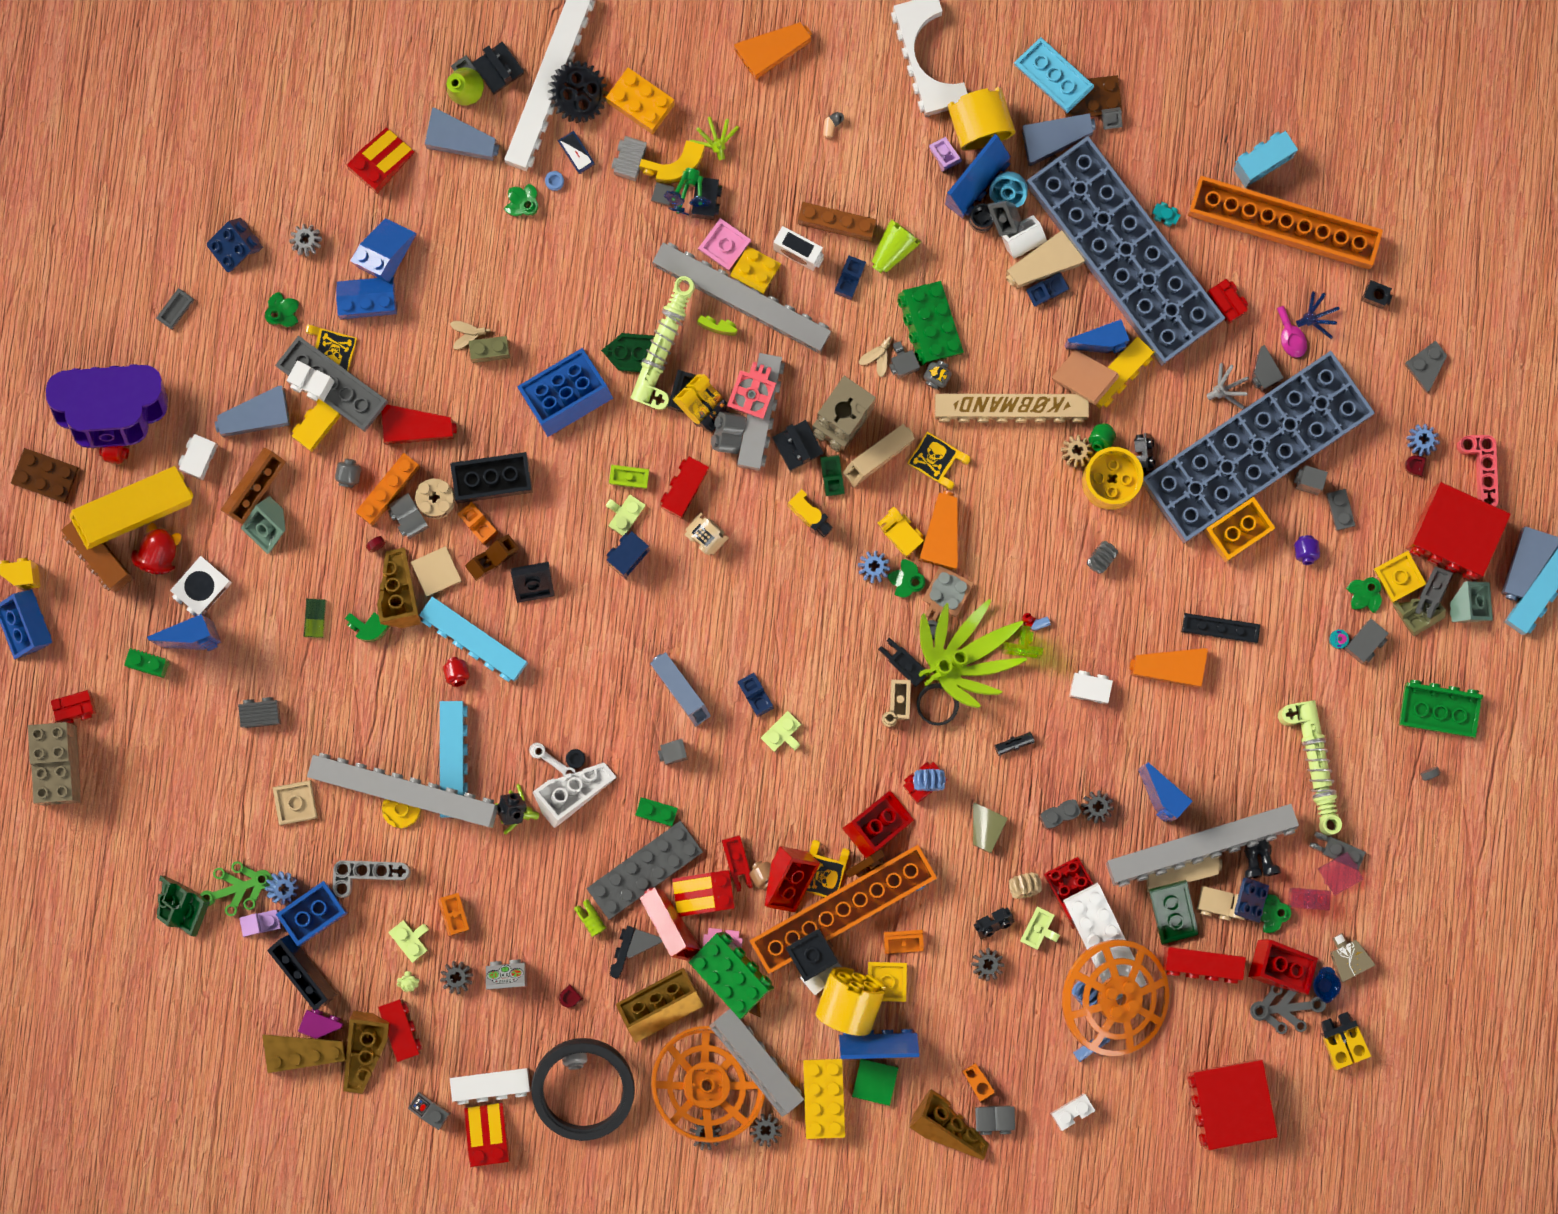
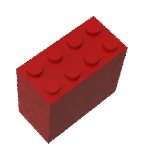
M1440 482L1433 487L1406 549L1415 557L1420 558V556L1427 558V562L1436 566L1440 564L1445 567V570L1453 574L1455 572L1462 574V578L1465 580L1476 581L1484 576L1511 514Z
M1255 1059L1189 1072L1190 1076L1187 1077L1189 1088H1193L1194 1093L1191 1096V1101L1198 1114L1195 1115V1122L1197 1127L1199 1126L1201 1129V1134L1198 1136L1200 1145L1204 1149L1213 1150L1278 1137L1263 1060Z

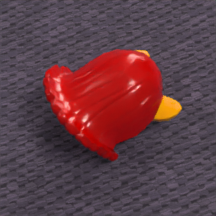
M150 523L140 541L139 551H132V562L142 571L151 574L163 575L173 571L175 566L171 563L176 554V546L181 541V534L175 533L171 535L168 531L157 528L154 523Z

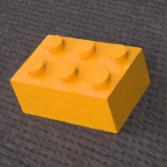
M630 68L625 70L606 97L609 105L652 135L675 105L672 97Z
M1252 497L1207 527L1204 533L1224 562H1227L1272 532L1275 527L1256 499Z

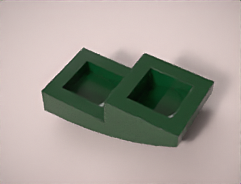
M839 454L820 457L825 495L845 494Z

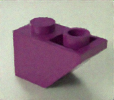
M306 1010L298 1032L318 1039L343 1028L344 1023L340 1022L341 1018L330 1015V1017L322 1015L323 1011Z

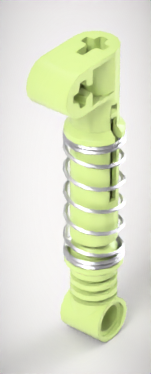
M682 276L675 281L672 291L674 294H671L673 298L669 299L671 303H668L662 309L666 319L658 320V323H660L657 330H654L656 334L654 339L650 340L652 342L650 349H646L648 354L642 360V369L630 397L655 409H665L669 404L670 396L668 393L655 388L660 374L665 370L663 365L667 364L665 360L667 355L671 354L669 351L671 345H675L673 342L675 335H679L677 330L679 326H682L680 320L684 321L685 319L684 307L687 308L686 302H689L687 299L691 297L695 290V284L689 277ZM683 281L689 282L690 287L687 291H681L680 284ZM653 390H657L655 393L656 397L663 395L664 403L657 405L658 401L653 399L652 403L649 404Z
M1316 701L1289 704L1279 711L1278 719L1285 726L1301 724L1303 734L1301 744L1305 746L1303 749L1307 754L1305 761H1308L1309 764L1307 771H1310L1311 774L1309 781L1313 784L1311 791L1316 792L1312 797L1313 801L1319 806L1317 808L1318 811L1320 810L1318 814L1321 815L1319 817V829L1324 835L1331 836L1341 830L1342 821L1338 814L1335 813L1338 812L1335 809L1337 806L1334 805L1337 798L1336 790L1329 788L1334 783V780L1330 776L1332 770L1328 766L1330 760L1327 759L1326 753L1328 750L1324 746L1326 738L1321 731ZM1297 707L1300 720L1298 721L1297 715L1291 718L1286 717V713L1292 714L1296 712ZM1328 820L1334 823L1333 830L1327 828Z

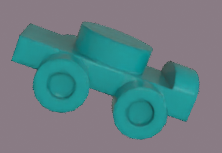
M1162 202L1161 205L1157 203L1152 212L1155 215L1153 219L1157 222H1160L1161 219L1165 220L1164 225L1167 227H1171L1172 224L1176 225L1181 216L1178 214L1179 210L1175 207L1168 208L1169 205L1165 202Z

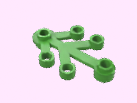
M236 861L231 866L232 871L243 873L252 878L242 881L226 873L224 869L216 868L213 871V876L216 879H223L233 885L215 892L203 891L200 895L204 897L208 894L210 896L209 906L215 903L216 899L236 893L231 904L225 908V913L228 916H234L237 914V907L246 890L254 887L250 897L243 903L247 910H252L256 906V900L261 890L265 889L266 886H270L266 882L267 879L272 881V876L268 871L259 870L255 872L245 867L241 862ZM236 864L241 865V869L239 871H236L234 869V866ZM218 870L223 872L221 877L216 876ZM260 876L265 877L264 883L259 882ZM249 900L253 902L251 908H248L246 905ZM229 907H234L235 911L233 914L228 912Z

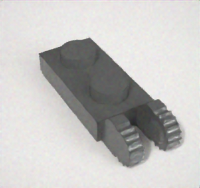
M1434 567L1420 596V601L1416 608L1417 614L1423 611L1426 602L1431 604L1427 611V617L1432 618L1453 577L1452 572Z
M1315 832L1314 836L1326 841L1327 844L1323 848L1316 843H1310L1309 847L1321 852L1322 855L1359 870L1366 853L1365 851L1331 836L1328 837L1322 833Z

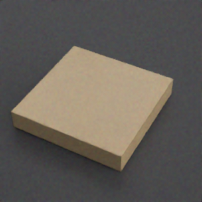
M446 546L411 562L426 597L462 582Z
M311 780L272 787L279 825L318 818Z

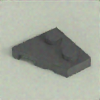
M1434 341L1408 360L1405 366L1427 393L1430 391L1447 355L1437 341Z

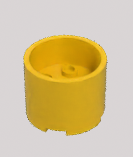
M997 87L995 88L996 91L988 90V88L974 91L961 96L957 103L950 102L948 104V110L961 150L971 151L984 148L994 134L999 137L1001 142L1015 134L1016 131L1002 88Z
M1108 447L1102 449L1090 459L1083 472L1082 488L1084 494L1092 504L1099 508L1108 510L1123 508L1134 499L1141 489L1143 469L1138 458L1124 448ZM1114 476L1116 478L1115 484L1113 482L1108 483L1109 477L1112 478Z
M832 968L815 1014L821 1022L840 1032L857 1036L868 1035L872 1030L886 987L869 974L864 976L856 973L852 968Z

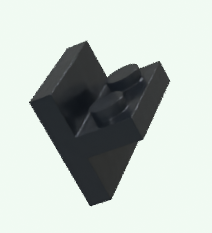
M503 41L492 49L489 45L483 49L484 55L472 62L493 94H496L525 73Z
M806 420L795 426L791 424L786 427L785 431L772 437L789 471L824 454Z
M549 562L511 568V577L517 603L555 596Z
M820 928L786 947L804 981L811 979L839 962L832 950V943L830 940H826Z

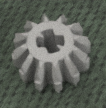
M303 224L301 230L296 226L297 233L291 232V236L294 238L289 240L290 244H294L292 246L293 251L298 250V255H302L304 252L306 257L309 256V251L316 254L314 247L321 248V245L317 242L322 241V237L318 236L319 230H314L313 225H310L307 229L306 224ZM304 237H306L309 240V242L306 244L303 241Z

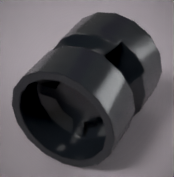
M978 204L971 211L969 222L971 228L976 232L985 233L993 226L994 221L988 204Z

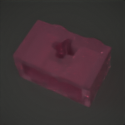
M1289 888L1288 906L1290 908L1328 911L1330 910L1331 891Z

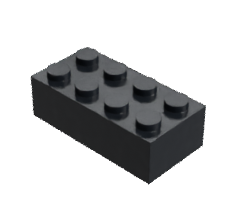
M527 452L450 463L457 504L533 493Z

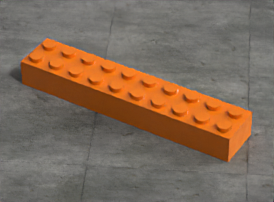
M1201 175L1197 181L1187 215L1368 270L1374 264L1383 229Z
M916 845L749 941L769 975L793 961L786 950L787 946L819 928L828 941L932 882L937 877L919 845Z

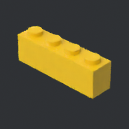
M1138 336L1108 366L1109 369L1118 373L1119 378L1096 404L1099 409L1103 406L1107 408L1114 400L1112 396L1116 392L1120 394L1127 387L1125 383L1129 379L1133 381L1140 374L1138 370L1141 366L1144 365L1146 367L1153 360L1151 356L1154 351Z
M320 399L316 401L317 405L313 409L310 408L304 415L305 420L302 424L298 423L292 431L294 433L292 437L310 452L314 451L341 417V414Z

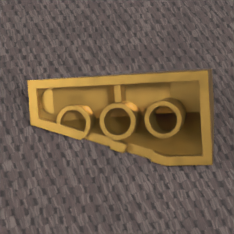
M405 547L386 551L379 600L377 602L380 623L398 628L421 624Z
M353 1011L350 1017L343 1087L345 1092L363 1093L386 1045L389 1022L374 1013Z
M930 1089L913 1114L909 1128L926 1139L978 1159H985L989 1144L973 1127H968L962 1119L964 1117L960 1113L956 1114L949 1107L951 1104L947 1099Z

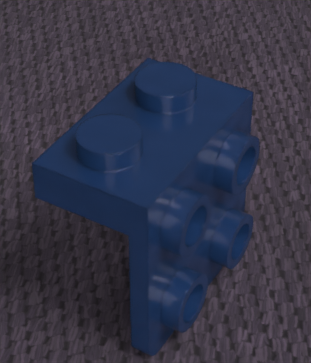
M242 218L229 220L207 242V247L226 272L233 271L249 254L257 253L263 248L258 237L251 232L248 224Z
M1243 878L1234 914L1243 917L1244 920L1260 923L1269 885L1249 878Z

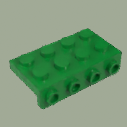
M941 281L905 289L898 294L897 302L899 307L902 308L904 314L903 321L908 327L909 340L914 346V354L920 366L964 353Z
M1410 680V683L1407 682L1404 685L1399 726L1476 738L1481 700L1484 695L1479 694L1478 690L1468 689L1467 692L1460 691L1459 687L1449 686L1446 689L1441 688V684L1430 683L1428 686L1422 685V681Z
M719 932L688 963L735 1015L742 1019L774 987L772 981L758 970V965L745 956L746 952L734 944L733 938L726 932Z

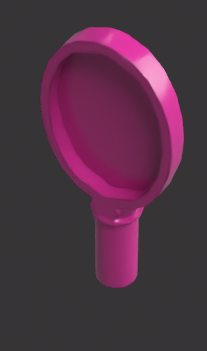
M1281 306L1277 310L1285 327L1281 333L1282 347L1289 356L1300 358L1307 350L1306 337L1298 327L1291 325L1285 307Z

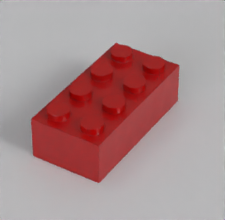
M1164 947L1162 966L1163 970L1166 971V975L1180 976V973H1185L1186 978L1199 979L1200 975L1205 976V980L1219 981V978H1223L1224 983L1238 984V981L1244 979L1246 957Z

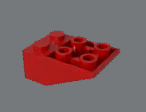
M1078 857L1044 873L1072 929L1076 928L1063 900L1094 885Z

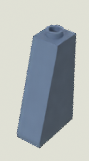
M432 108L425 140L427 149L493 161L494 156L498 155L499 145H497L495 138L436 108Z
M1089 113L1023 125L1022 135L1028 166H1033L1079 143L1087 136L1091 137L1093 130H1096L1094 118L1091 119Z
M282 385L277 386L217 415L218 421H215L216 432H220L222 437L290 426L284 387Z
M1526 526L1521 528L1501 594L1506 595L1505 598L1517 601V599L1525 596L1557 548V536Z
M667 653L657 655L653 662L650 663L694 726H698L711 716L709 711Z

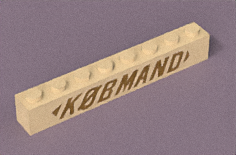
M935 394V419H939V422H950V419H958V422L965 423L969 422V419H977V422L985 423L989 422V419H996L998 423L1008 422V419H1015L1017 423H1025L1027 420H1034L1036 423H1044L1046 420H1053L1055 423H1063L1065 420H1073V423H1083L1089 417V401L1077 394Z

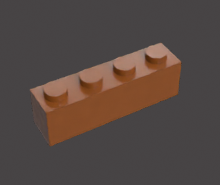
M802 201L798 224L871 242L876 219Z
M263 448L225 502L221 511L243 525L286 461L271 450Z

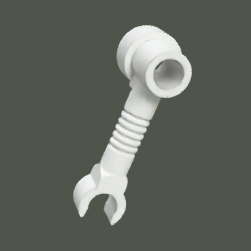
M533 743L530 746L529 753L532 757L542 758L560 771L563 777L566 775L567 770L576 773L573 768L566 767L545 752V747L542 744ZM537 748H541L540 754L535 753Z

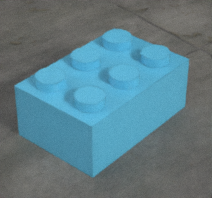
M1286 131L1281 134L1276 132L1267 143L1261 142L1254 147L1251 153L1245 152L1240 155L1235 162L1236 165L1233 170L1246 188L1291 160L1298 149Z

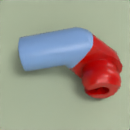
M1025 613L1022 616L1024 626L1033 631L1050 626L1048 617L1036 619L1030 613Z

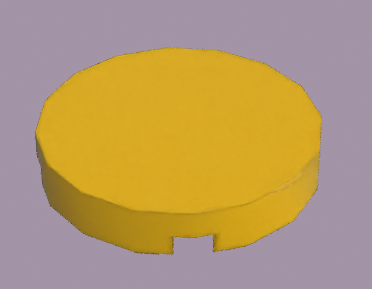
M384 799L382 814L386 822L391 826L407 828L413 825L419 818L421 808Z

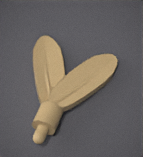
M462 321L450 323L454 330L465 334L454 343L453 348L455 350L463 349L469 345V341L491 332L490 328H476Z
M889 336L887 340L884 339L881 346L864 354L860 358L859 364L867 365L877 359V373L880 377H883L887 370V349L891 344L892 337Z

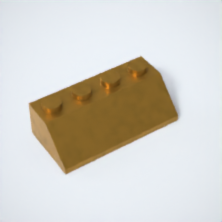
M684 967L615 1004L635 1043L704 1006Z

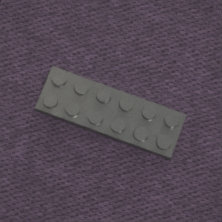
M299 335L275 365L289 376L298 360L330 376L335 382L323 402L364 432H366L388 403L385 398Z
M679 821L586 889L608 920H610L642 897L646 890L656 887L703 853V851L683 823Z

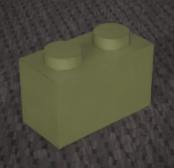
M507 336L469 341L472 363L510 359Z

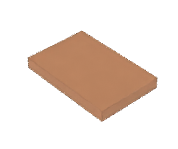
M1077 350L1073 351L1052 376L1054 382L1095 405L1119 378L1117 372Z

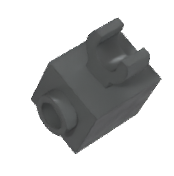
M901 341L894 343L893 348L897 356L891 358L892 364L889 365L892 374H896L899 379L919 371L920 366L913 350L905 353Z

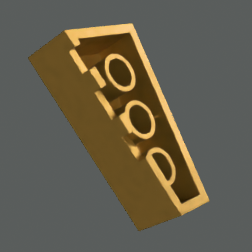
M262 1034L267 1073L346 1061L345 1041Z

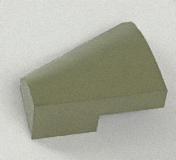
M1417 598L1411 599V602L1404 603L1395 601L1393 602V607L1411 634L1416 636L1446 618V609L1441 603L1436 607L1432 618L1427 617V611L1431 604L1426 602L1423 611L1420 614L1416 613V608L1420 601Z
M974 802L973 845L991 853L1008 818Z

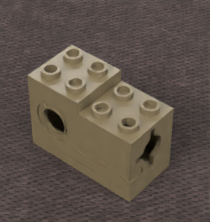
M843 376L817 413V420L812 427L813 435L820 441L825 439L836 452L841 450L844 453L874 410L876 397L846 376Z
M67 722L28 725L33 803L42 806L81 803L77 726Z

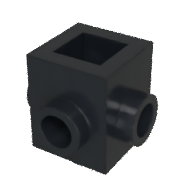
M520 794L501 795L500 802L497 805V814L503 824L511 825L523 822L527 805Z

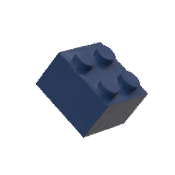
M632 531L629 534L625 533L619 540L620 545L617 548L613 547L606 555L608 565L624 579L628 577L650 551L649 546Z

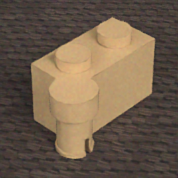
M891 679L890 711L882 716V723L886 727H893L897 720H909L911 680Z
M1205 886L1201 887L1197 910H1201L1200 914L1211 917L1212 913L1220 915L1219 919L1231 921V918L1244 920L1243 917L1234 914L1239 894Z

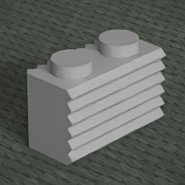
M625 136L624 141L620 140L617 149L620 153L618 158H614L611 167L614 169V175L636 181L641 159L644 158L647 149V142Z

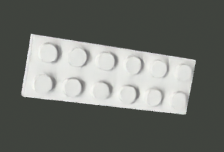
M1098 883L1063 900L1087 950L1103 941L1126 940ZM1115 946L1110 948L1114 959L1126 958L1135 960L1129 947ZM1102 951L1091 957L1095 968L1106 962ZM1116 965L1119 975L1129 976L1132 968L1131 965ZM1109 968L1099 975L1103 983L1111 977ZM1139 970L1135 981L1141 988L1147 985ZM1119 994L1116 1000L1122 998L1123 995Z

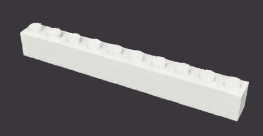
M566 0L505 156V164L526 172L528 167L533 166L535 160L533 154L535 149L539 150L542 142L540 136L542 132H546L549 123L547 118L553 114L555 107H551L554 100H548L553 96L547 92L552 89L548 83L554 82L551 76L557 75L556 69H561V65H568V62H573L576 54L573 51L575 46H579L582 35L580 33L582 28H586L589 18L587 15L589 10H593L596 0Z

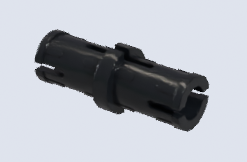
M1028 732L1017 737L1012 736L1007 741L995 744L994 747L997 755L1001 756L1013 750L1016 752L1019 748L1035 742L1032 733Z

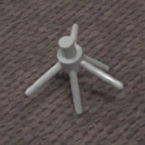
M1220 363L1218 385L1213 387V391L1207 394V398L1211 401L1216 397L1219 399L1224 397L1239 408L1244 409L1245 407L1230 396H1246L1247 392H1228V390L1249 380V377H1244L1226 386L1224 383L1234 366L1230 365L1222 378L1223 363Z

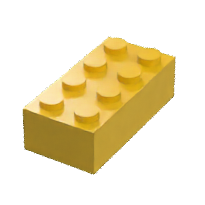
M842 1059L803 1060L806 1139L845 1138Z

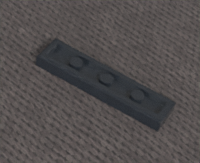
M1184 613L1181 632L1257 644L1261 624Z

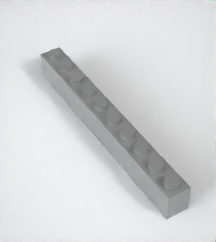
M670 242L668 244L662 243L652 262L654 267L677 279L682 276L689 277L693 280L695 288L819 354L822 352L831 335L827 325L821 322L819 324L813 322V318L803 313L800 315L796 313L795 308L787 304L785 306L779 304L778 299L770 295L769 297L762 295L758 290L749 288L739 280L728 277L729 274L727 272L711 268L712 265L710 263L694 259L695 256L687 251L685 253L679 251L678 247Z
M320 753L319 756H312L307 774L308 778L490 828L494 826L497 805L494 804L492 799L483 797L481 801L475 799L476 795L466 792L464 796L459 795L456 789L447 787L446 791L439 789L440 785L428 782V786L421 784L422 780L412 777L408 781L403 779L401 774L392 772L391 776L386 775L383 769L374 767L373 771L366 769L367 765L357 762L355 766L348 764L349 760L338 758L335 761L330 759L331 755Z
M1292 804L1108 860L1106 866L1113 886L1119 885V887L1129 885L1132 880L1143 881L1149 878L1148 875L1154 873L1156 876L1167 873V869L1174 868V870L1184 868L1185 864L1190 862L1198 864L1204 861L1203 858L1209 856L1211 859L1217 858L1222 855V852L1228 850L1229 853L1240 850V847L1244 845L1252 847L1259 844L1258 841L1264 839L1266 842L1272 841L1277 838V835L1283 833L1284 836L1295 833L1299 824Z

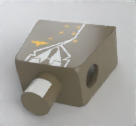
M1343 933L1332 938L1337 949L1331 951L1330 955L1339 982H1344L1375 966L1372 959L1357 940L1348 943Z

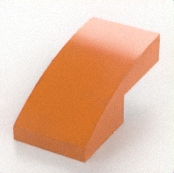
M473 502L458 513V516L483 545L498 534L496 529Z

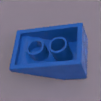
M385 218L359 244L350 261L359 269L389 283L417 233Z
M1120 319L1067 339L1065 348L1099 353L1113 352L1117 354L1124 351L1129 338Z

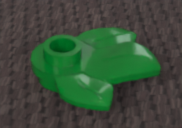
M530 183L526 185L524 190L520 187L509 188L508 197L511 202L504 207L505 212L515 217L522 214L526 216L534 215L538 211L539 206L536 201L538 194L536 188Z
M280 292L273 294L268 300L269 308L265 312V320L271 325L281 324L284 327L296 325L298 319L293 314L298 309L299 301L292 298L284 299ZM276 313L278 317L274 318L271 314Z
M906 559L901 560V570L888 574L889 581L897 587L895 596L901 598L910 596L912 592L921 591L925 586V578L922 574L918 573L916 564ZM914 579L919 580V585L914 586L912 581Z
M1377 578L1356 579L1347 586L1346 589L1353 593L1351 600L1352 609L1358 610L1368 606L1373 613L1379 609L1382 598L1379 594L1381 583ZM1374 584L1375 589L1369 590L1368 585Z
M1273 894L1267 895L1260 920L1264 922V933H1272L1279 930L1282 922L1288 921L1292 914L1291 908L1287 904L1281 903L1280 899ZM1280 909L1285 911V915L1282 917L1278 914Z

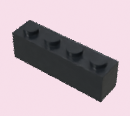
M290 935L280 938L267 950L314 1011L324 1007L337 996L333 988L303 950L295 944Z

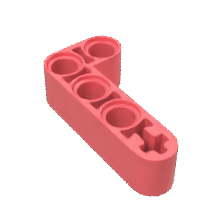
M1490 435L1464 436L1458 441L1457 450L1462 455H1476L1477 498L1482 501L1488 498L1489 501H1492L1491 505L1496 507L1498 504L1496 440ZM1483 440L1489 442L1490 449L1482 447ZM1463 441H1468L1471 444L1470 450L1463 447ZM1484 459L1490 461V468L1483 466L1482 462ZM1484 478H1488L1491 481V487H1486L1483 484Z

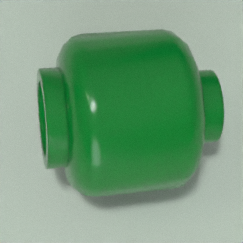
M1098 424L1093 428L1088 438L1089 444H1092V448L1097 452L1112 447L1116 439V432L1109 424Z

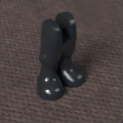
M1265 839L1258 841L1259 844L1252 847L1245 845L1244 852L1249 862L1248 869L1244 874L1245 878L1254 879L1262 877L1257 858L1258 854L1261 856L1264 877L1281 873L1280 867L1274 865L1271 860L1272 846L1269 844V841L1266 842Z

